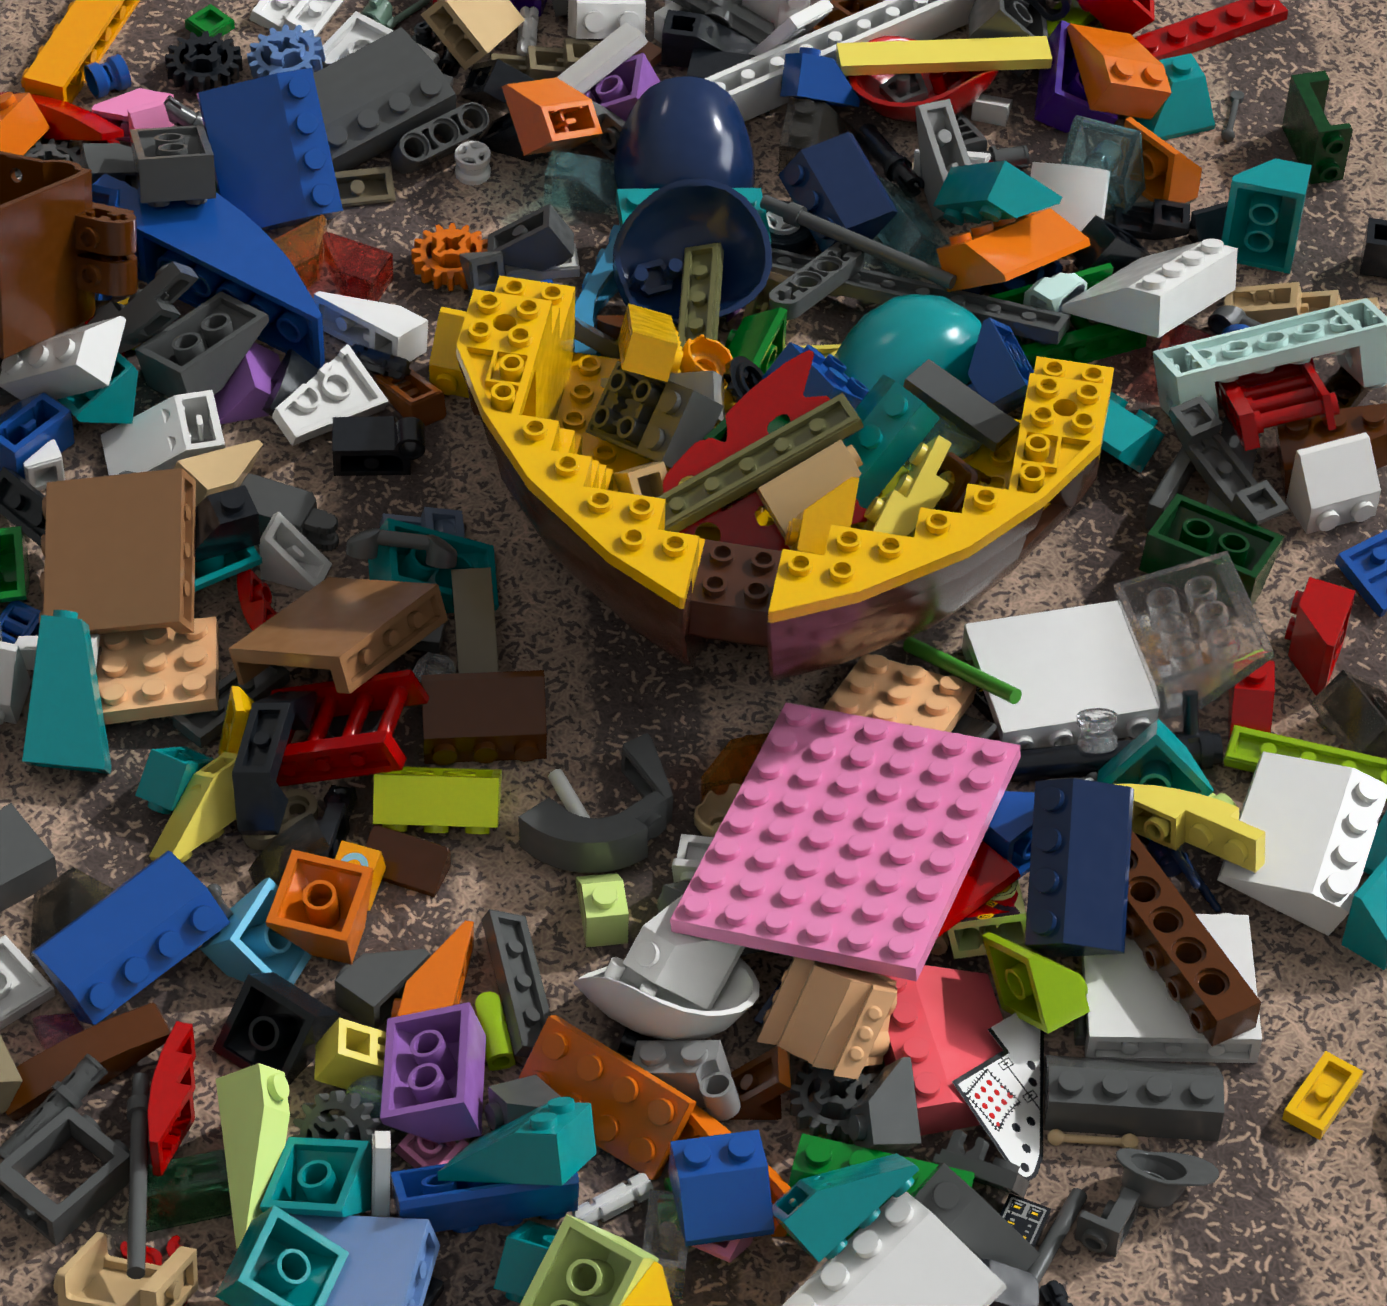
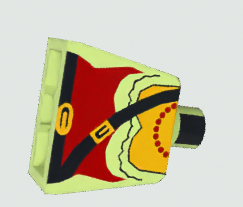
M1018 880L1014 881L947 931L954 959L987 955L982 935L987 932L1031 949L1025 946L1027 914Z

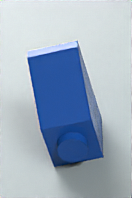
M800 47L799 53L785 54L780 97L837 107H859V97L834 58L820 56L821 50Z

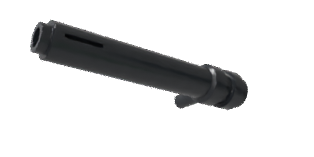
M1183 691V731L1172 733L1187 747L1201 770L1212 769L1213 765L1222 764L1223 745L1220 733H1210L1209 729L1199 730L1198 691ZM1134 739L1020 749L1021 758L1011 777V781L1023 782L1086 776L1091 772H1098L1099 769Z

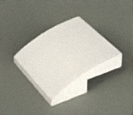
M260 0L252 10L249 20L268 29L273 27L276 31H282L283 25L286 24L289 30H294L296 26L301 25L303 33L312 29L314 36L317 37L345 0Z
M1032 162L1031 177L1062 196L1060 204L1045 209L1051 208L1080 232L1095 215L1104 219L1110 171L1076 165Z

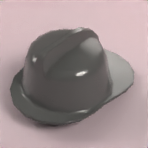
M1122 1148L1116 1152V1158L1123 1166L1120 1193L1124 1187L1141 1193L1139 1206L1152 1209L1169 1207L1180 1198L1187 1186H1206L1215 1183L1219 1178V1171L1212 1163L1189 1154L1148 1152L1133 1148Z

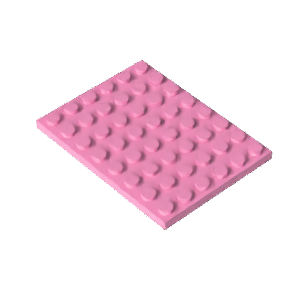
M785 703L670 919L671 932L917 981L1021 758L1020 745Z

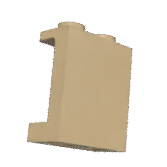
M96 1232L57 1271L54 1278V1292L58 1294V1306H183L198 1290L197 1249L179 1246L162 1266L145 1263L144 1277L141 1279H131L127 1276V1259L110 1256L107 1248V1234Z

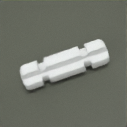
M524 6L520 10V14L525 20L518 27L517 55L525 56L528 45L536 46L539 11L534 6L531 8Z
M639 1173L627 1179L629 1184L625 1185L622 1182L592 1198V1204L584 1202L579 1205L578 1211H572V1215L594 1226H598V1220L601 1219L602 1222H605L634 1206L633 1201L636 1200L638 1203H641L652 1197L654 1194L653 1184L645 1173Z

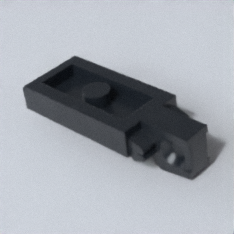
M331 785L323 798L325 813L323 817L319 816L315 823L314 842L311 848H306L305 852L335 859L341 841H346L350 830L349 819L357 801L356 789L354 787L348 788Z

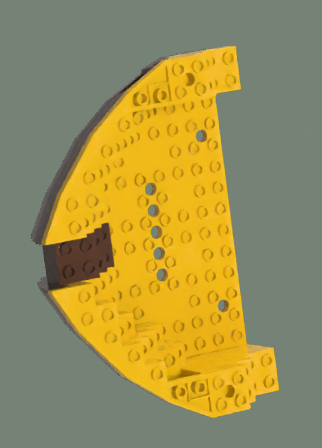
M499 275L494 292L473 289L456 344V356L463 377L466 380L471 409L474 415L480 416L488 443L496 458L501 479L553 556L635 632L686 666L694 667L695 658L702 652L707 638L768 648L769 675L772 677V680H780L837 666L928 630L992 589L1004 577L1012 573L1066 518L1072 507H1075L1096 480L1114 373L1113 367L1036 356L1034 373L1029 375L1022 419H1014L1020 423L1017 433L995 452H992L929 407L940 419L922 442L927 444L938 435L953 441L954 443L951 444L948 452L954 453L969 466L991 477L990 484L988 485L981 481L979 485L967 483L963 508L959 513L920 507L916 529L907 536L862 530L866 522L852 524L851 528L831 525L825 554L819 555L787 549L778 551L719 541L721 535L718 528L698 527L695 535L665 531L666 499L618 492L613 473L652 461L585 432L605 389L601 386V378H609L616 362H621V360L575 352L574 286ZM728 385L724 387L725 418L727 412L736 404L733 402L731 392L726 390ZM910 457L878 495L880 499L895 489L903 475L909 474L913 466L909 462ZM945 471L939 476L949 483L941 499L948 496L954 487L955 479L951 471ZM760 506L756 511L758 524L760 526L774 524L766 508Z

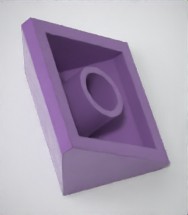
M254 342L223 389L214 395L220 424L270 416L262 409L276 385L271 380L281 363L277 353Z

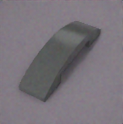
M1202 396L1170 408L1169 416L1184 450L1201 477L1226 506L1245 521L1255 525H1260L1287 513L1288 506L1267 480L1258 483L1220 435L1219 431L1223 423Z

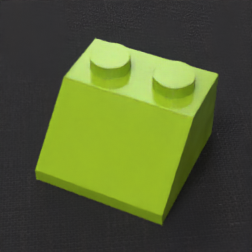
M991 932L982 935L1001 1008L1010 1014L1016 1013L1019 1019L1048 1034L1090 1012L1086 998L1088 987L1084 978L1078 972Z

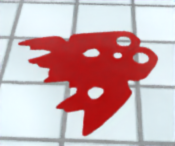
M808 350L787 361L748 391L726 414V442L708 438L694 443L666 474L662 485L663 492L665 493L678 486L682 478L695 476L769 434L767 431L769 423L779 415H788L791 422L829 401L830 398L828 396L805 397L803 395L814 352ZM756 492L734 504L731 508L724 511L718 509L679 531V533L695 535L699 525L709 522L716 525L720 530L721 536L719 541L778 551H782V549L790 550L789 546L785 545V540L775 523L768 526H760L758 524L755 512L764 504ZM857 498L852 524L867 522L868 520L864 517L866 508H862L859 505Z

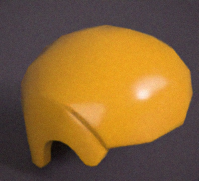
M700 334L693 340L689 338L681 350L683 351L680 371L681 373L715 371L723 376L726 372L725 364L732 360L733 357L730 350L719 341L706 338L704 334ZM724 379V387H725L726 385H728V383H727V382L725 381V379Z

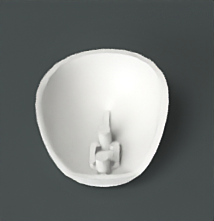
M618 957L611 958L608 966L589 972L574 982L578 989L609 1018L641 1035L660 1040H700L728 1029L755 1003L759 997L760 983L753 970L740 957L711 1010H707L654 984L623 964L624 960Z

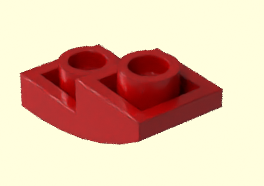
M251 569L237 574V589L241 609L250 628L255 630L278 612L270 606L272 594L267 583L262 582Z

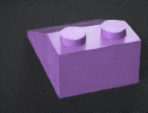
M640 53L628 58L584 95L626 121L631 109L640 96L651 86L659 83L660 80L646 55Z

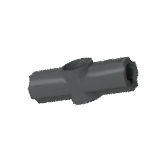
M671 0L692 13L704 14L757 44L766 39L775 27L770 21L742 6V0Z

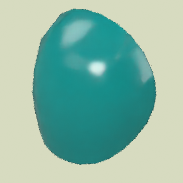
M918 294L897 296L866 313L847 334L834 357L847 367L844 373L849 378L854 377L859 380L869 391L883 374L904 386L905 379L928 359L966 385L971 380L968 376V370L982 325L972 312L944 296Z

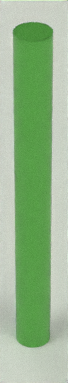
M908 637L904 641L903 649L906 652L1011 704H1016L1020 701L1022 696L1020 689L914 637Z

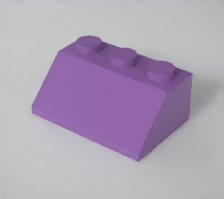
M470 1002L387 1018L380 1120L384 1125L439 1144L481 1136L486 1034Z

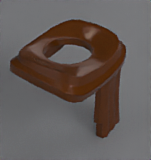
M947 452L936 475L940 476L945 471H951L955 479L954 487L949 495L940 499L933 509L959 513L963 508L967 483L979 485L981 481L989 485L991 477L969 466L954 453Z

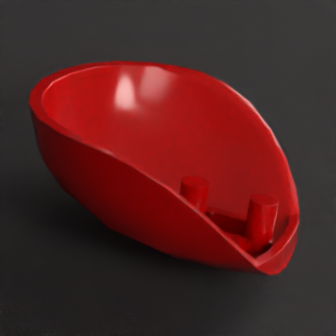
M882 36L868 42L913 41L915 39L900 36ZM999 71L921 73L928 90V98L923 101L909 103L890 102L879 92V86L896 74L848 76L852 88L863 102L880 115L895 121L917 123L915 108L926 103L950 99L954 114H959L978 99L990 86Z

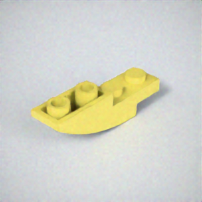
M940 435L927 444L921 442L910 457L909 462L913 466L909 474L903 475L894 490L881 499L879 497L874 498L864 514V517L868 520L862 530L907 536L914 531L920 507L933 509L949 485L948 482L936 474L952 443Z
M1115 784L1134 789L1132 830L1134 833L1175 851L1186 842L1254 873L1265 864V831L1239 821V807L1199 793L1176 788L1143 784Z

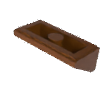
M380 825L373 826L365 846L382 852L386 865L382 881L434 898L451 867V853L448 847Z

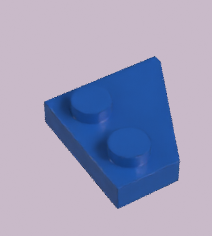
M1387 530L1339 553L1335 560V564L1379 617L1384 616L1387 612Z

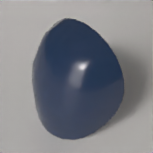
M693 76L665 79L647 89L631 109L616 146L614 176L618 189L662 188L676 181L694 178L710 179L729 185L732 188H754L755 166L752 147L744 119L731 95L715 82Z
M683 179L667 184L653 192L625 220L617 234L613 247L614 277L626 307L629 303L672 315L674 325H678L685 248L721 242L724 250L719 318L749 304L766 286L772 268V248L768 231L757 210L746 197L729 185L710 179Z

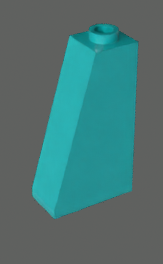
M54 610L53 616L41 615L22 761L29 766L111 774L112 765L89 625L82 619H78V613L73 611Z

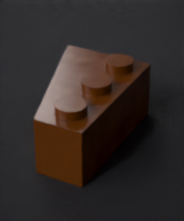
M1387 403L1340 408V414L1334 416L1336 429L1328 431L1319 415L1277 425L1276 443L1285 500L1288 495L1297 450L1366 432L1370 437L1376 469L1386 466Z

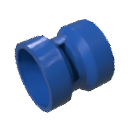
M119 54L108 57L102 64L94 62L84 66L87 86L96 99L107 96L113 89L121 91L131 87L128 67Z

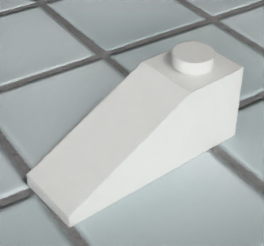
M321 291L314 294V301L322 313L323 331L351 346L353 344L366 346L405 358L409 362L427 352L428 320L402 306Z

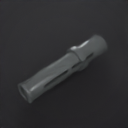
M87 1053L69 1075L61 1082L57 1080L51 1086L53 1091L26 1118L8 1140L0 1146V1157L5 1160L66 1107L70 1106L78 1110L83 1105L81 1100L108 1071Z

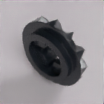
M737 356L725 364L726 372L723 374V377L728 383L726 390L731 392L734 403H737L748 391L763 380L764 374L761 369L743 356Z

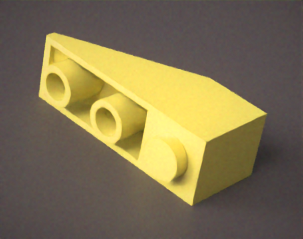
M224 752L193 774L149 855L152 861L165 852L171 851L184 863L193 855L192 851L202 843H208L219 838L224 833V828L234 820H237L232 777L237 754Z

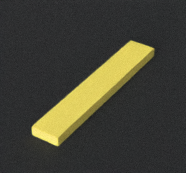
M1047 36L836 44L838 66L845 76L1049 69L1052 65V55Z

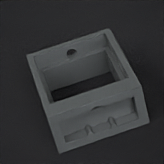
M68 1106L0 1163V1200L56 1246L129 1183L130 1150L120 1140L115 1139L112 1141L102 1133L99 1125L89 1115L84 1114L81 1116ZM73 1137L104 1162L105 1165L57 1205L24 1177Z

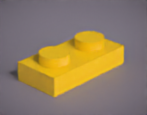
M1325 1051L1284 1109L1282 1120L1321 1140L1361 1082L1364 1071Z

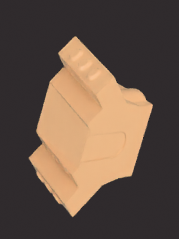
M793 957L788 970L783 973L779 989L775 991L772 997L773 1003L763 1017L764 1022L757 1035L756 1042L777 1045L788 1051L789 1054L808 1061V1063L812 1064V1067L833 1070V1076L858 1080L865 1066L882 1064L883 1057L890 1045L888 1028L890 1016L897 1005V981L878 973Z

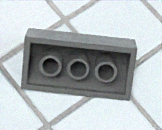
M1045 1055L1044 1130L1059 1129L1064 1132L1111 1135L1131 1133L1142 1137L1204 1141L1219 1140L1225 1111L1224 1078L1217 1066Z

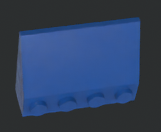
M312 68L275 73L197 93L204 129L214 154L215 180L218 194L246 214L263 231L330 220L343 211Z

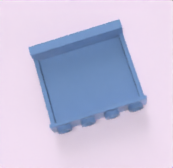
M289 1214L349 1252L325 1306H423L440 1249V1243L429 1219Z

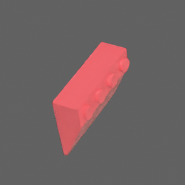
M924 965L917 981L883 975L897 981V1005L890 1016L888 1028L890 1045L883 1059L885 1066L902 1057H911L920 1135L981 1125L952 1081L1003 1051L987 1030L1003 1020L988 974Z

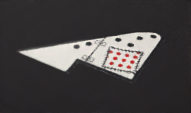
M1014 1013L987 1029L1003 1051L955 1079L952 1083L1004 1160L1020 1166L1018 1173L1030 1181L1037 1176L1043 1159L1044 1031L1019 1019L1017 1014Z

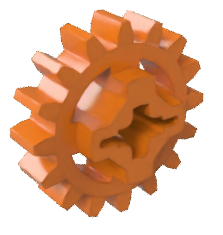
M450 223L449 229H443L439 224L435 225L436 232L434 233L424 230L423 239L416 238L414 240V248L411 249L414 274H421L422 283L434 281V289L440 288L442 284L447 285L448 291H453L455 285H460L464 290L468 289L459 254L487 252L488 239L482 240L481 231L469 233V225H465L461 230L456 229L455 223Z

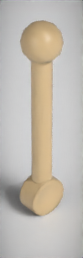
M1052 1129L1047 1135L1048 1142L1053 1146H1059L1063 1142L1136 1149L1139 1143L1137 1136L1131 1133L1123 1135L1122 1138L1063 1134L1059 1129Z

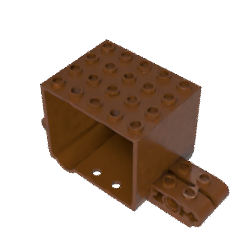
M0 151L1 359L12 356L92 318L95 313V293L109 296H129L138 291L137 256L135 255L137 252V232L134 211L92 202L91 169L82 168L78 163L66 160H42ZM15 168L21 171L22 180L17 179L15 176Z

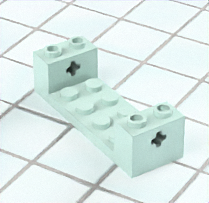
M1365 298L1153 351L1160 407L1169 416L1170 408L1202 396L1219 418L1215 382H1232L1241 375L1253 372L1258 374L1269 373L1275 367L1289 363L1294 365L1305 364L1311 358L1325 354L1330 356L1337 355L1338 363L1364 388L1383 387L1387 384V316L1370 300Z

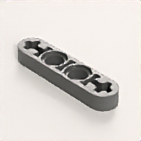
M841 242L833 244L769 292V310L779 307L787 309V320L801 316L861 271L864 267L865 253Z

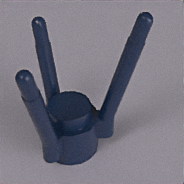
M1152 840L1147 846L1148 852L1167 877H1174L1183 872L1192 887L1200 891L1215 912L1221 911L1220 904L1191 864L1182 846L1175 851Z

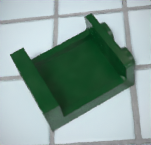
M1326 71L1291 75L1282 129L1298 162L1312 165L1309 184L1330 183L1343 179L1353 132L1350 123L1330 125L1324 114L1330 82Z

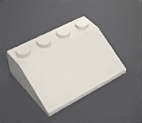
M1205 239L1193 244L1141 257L1062 305V312L1159 338L1235 290L1238 248L1224 245L1223 241L1218 239Z
M1263 751L1259 757L1243 803L1239 821L1265 831V864L1254 873L1224 859L1217 880L1329 936L1350 912L1353 896L1357 892L1387 798V784L1352 767Z
M905 1192L897 1198L892 1196L880 1208L881 1213L877 1219L866 1228H860L848 1240L846 1247L837 1256L827 1260L782 1306H990L1007 1287L929 1209Z

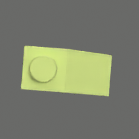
M618 873L576 877L586 947L628 943L629 912L623 879Z

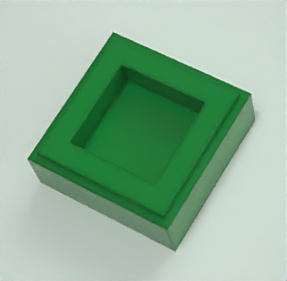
M210 4L185 20V28L191 33L196 34L197 37H201L204 31H208L209 37H214L218 33H222V36L235 29V22L228 15Z

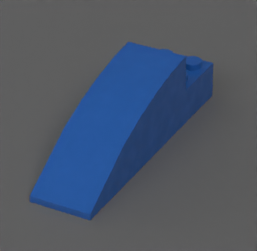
M104 174L94 183L95 185L120 189L119 208L134 211L137 232V252L135 255L137 256L139 280L149 284L155 278V273L162 266L172 261L189 266L199 279L178 298L179 300L197 308L222 291L268 314L269 322L258 336V340L285 354L289 349H293L318 370L325 364L321 311L289 258L241 210L218 193H216V198L207 199V202L204 204L191 205L183 200L170 201V205L164 207H151L147 203H141L138 189L124 181Z

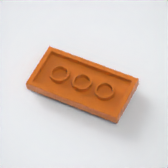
M557 1015L548 1016L519 1075V1078L537 1075L561 1097H571L574 1099V1102L591 1103L595 1144L638 1172L645 1173L651 1180L658 1179L661 1176L669 1159L670 1141H677L697 1103Z

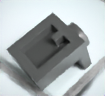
M1124 1187L1116 1202L1113 1200L1107 1202L1101 1217L1082 1210L1077 1219L1075 1239L1081 1241L1086 1248L1093 1252H1105L1116 1257L1137 1218L1141 1193Z

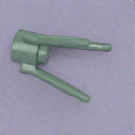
M369 0L360 13L393 30L398 23L426 6L431 0H419L395 17H392L393 7L388 0Z

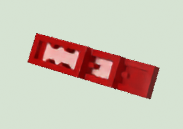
M31 94L50 126V129L44 134V139L104 141L124 137L123 129L93 112L66 101Z
M176 1021L161 1050L151 1082L148 1104V1128L153 1175L162 1176L195 1120L193 1092L196 1086L193 1062L196 1058L193 1024Z

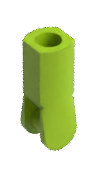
M491 991L481 993L475 1000L478 1020L486 1034L485 1054L489 1070L495 1071L510 1068L516 1063L500 997Z

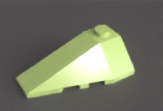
M260 1063L216 1078L236 1249L239 1248L251 1221L264 1213L260 1209V1204L285 1147L290 1117L288 1103L290 1090L285 1078V1072Z

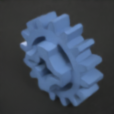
M286 24L283 25L282 31L278 32L273 27L269 28L270 35L259 34L257 36L259 43H251L249 45L251 52L247 53V59L253 78L312 68L314 73V71L317 72L323 69L322 62L326 61L321 38L315 37L312 29L303 33L301 25L296 26L294 30H289Z

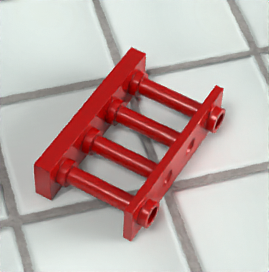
M1313 358L1305 364L1294 365L1289 363L1277 366L1269 373L1258 374L1253 372L1241 375L1232 382H1215L1217 400L1245 451L1261 448L1258 434L1264 433L1265 428L1318 415L1328 431L1336 429L1334 416L1340 414L1338 400L1335 392L1329 393L1315 371Z
M410 669L376 674L350 694L337 693L334 681L272 690L271 694L278 691H315L318 695L311 719L315 721L307 741L291 743L296 730H291L276 780L279 787L403 770L407 757L393 738L395 728L403 707L427 704L430 698L413 671ZM385 710L376 732L360 734L368 712ZM349 715L342 736L326 738L333 718Z

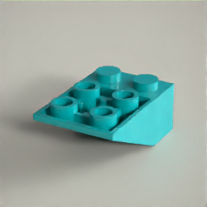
M896 1153L803 1178L772 1205L773 1217L794 1241L816 1261L820 1262L824 1258L830 1260L846 1247L848 1241L845 1238L858 1226L864 1229L877 1219L881 1213L879 1207L891 1196L894 1198L901 1196L913 1185L915 1180L912 1176L920 1169L914 1163Z

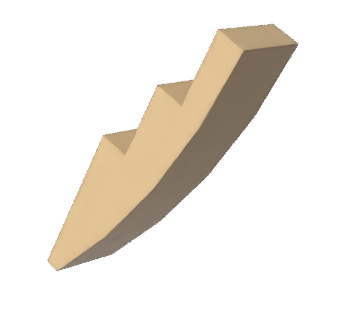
M1292 282L1235 287L1234 291L1225 296L1224 306L1232 305L1239 307L1246 313V316L1264 324L1361 299L1341 300L1339 290L1302 293L1300 283ZM1378 297L1367 298L1380 310Z

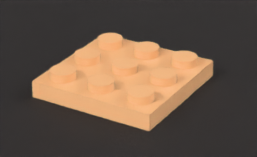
M216 616L194 618V633L178 634L170 627L99 634V646H101L102 652L96 673L105 725L219 710V626Z
M865 654L859 659L823 709L952 732L973 702L976 686L962 681L958 677L930 672L917 665L902 664L888 660L882 655Z

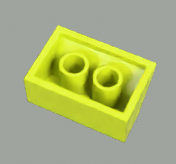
M404 766L403 770L374 774L373 824H382L383 827L399 832L407 831V825L424 826V832L448 833L449 826L465 827V833L490 834V828H498L502 769Z

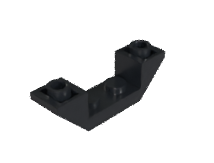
M278 691L252 703L232 771L237 829L241 835H279L288 798L276 780L291 730H309L318 698L315 691Z

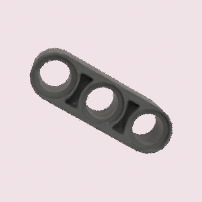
M469 102L407 132L401 137L390 153L391 165L401 174H411L454 153L460 144L467 141H476L488 126L489 115L487 110L478 103ZM463 119L470 121L475 129L466 126ZM434 134H439L440 136H442L445 140V143L439 142L434 137ZM404 148L412 150L416 158L407 155Z

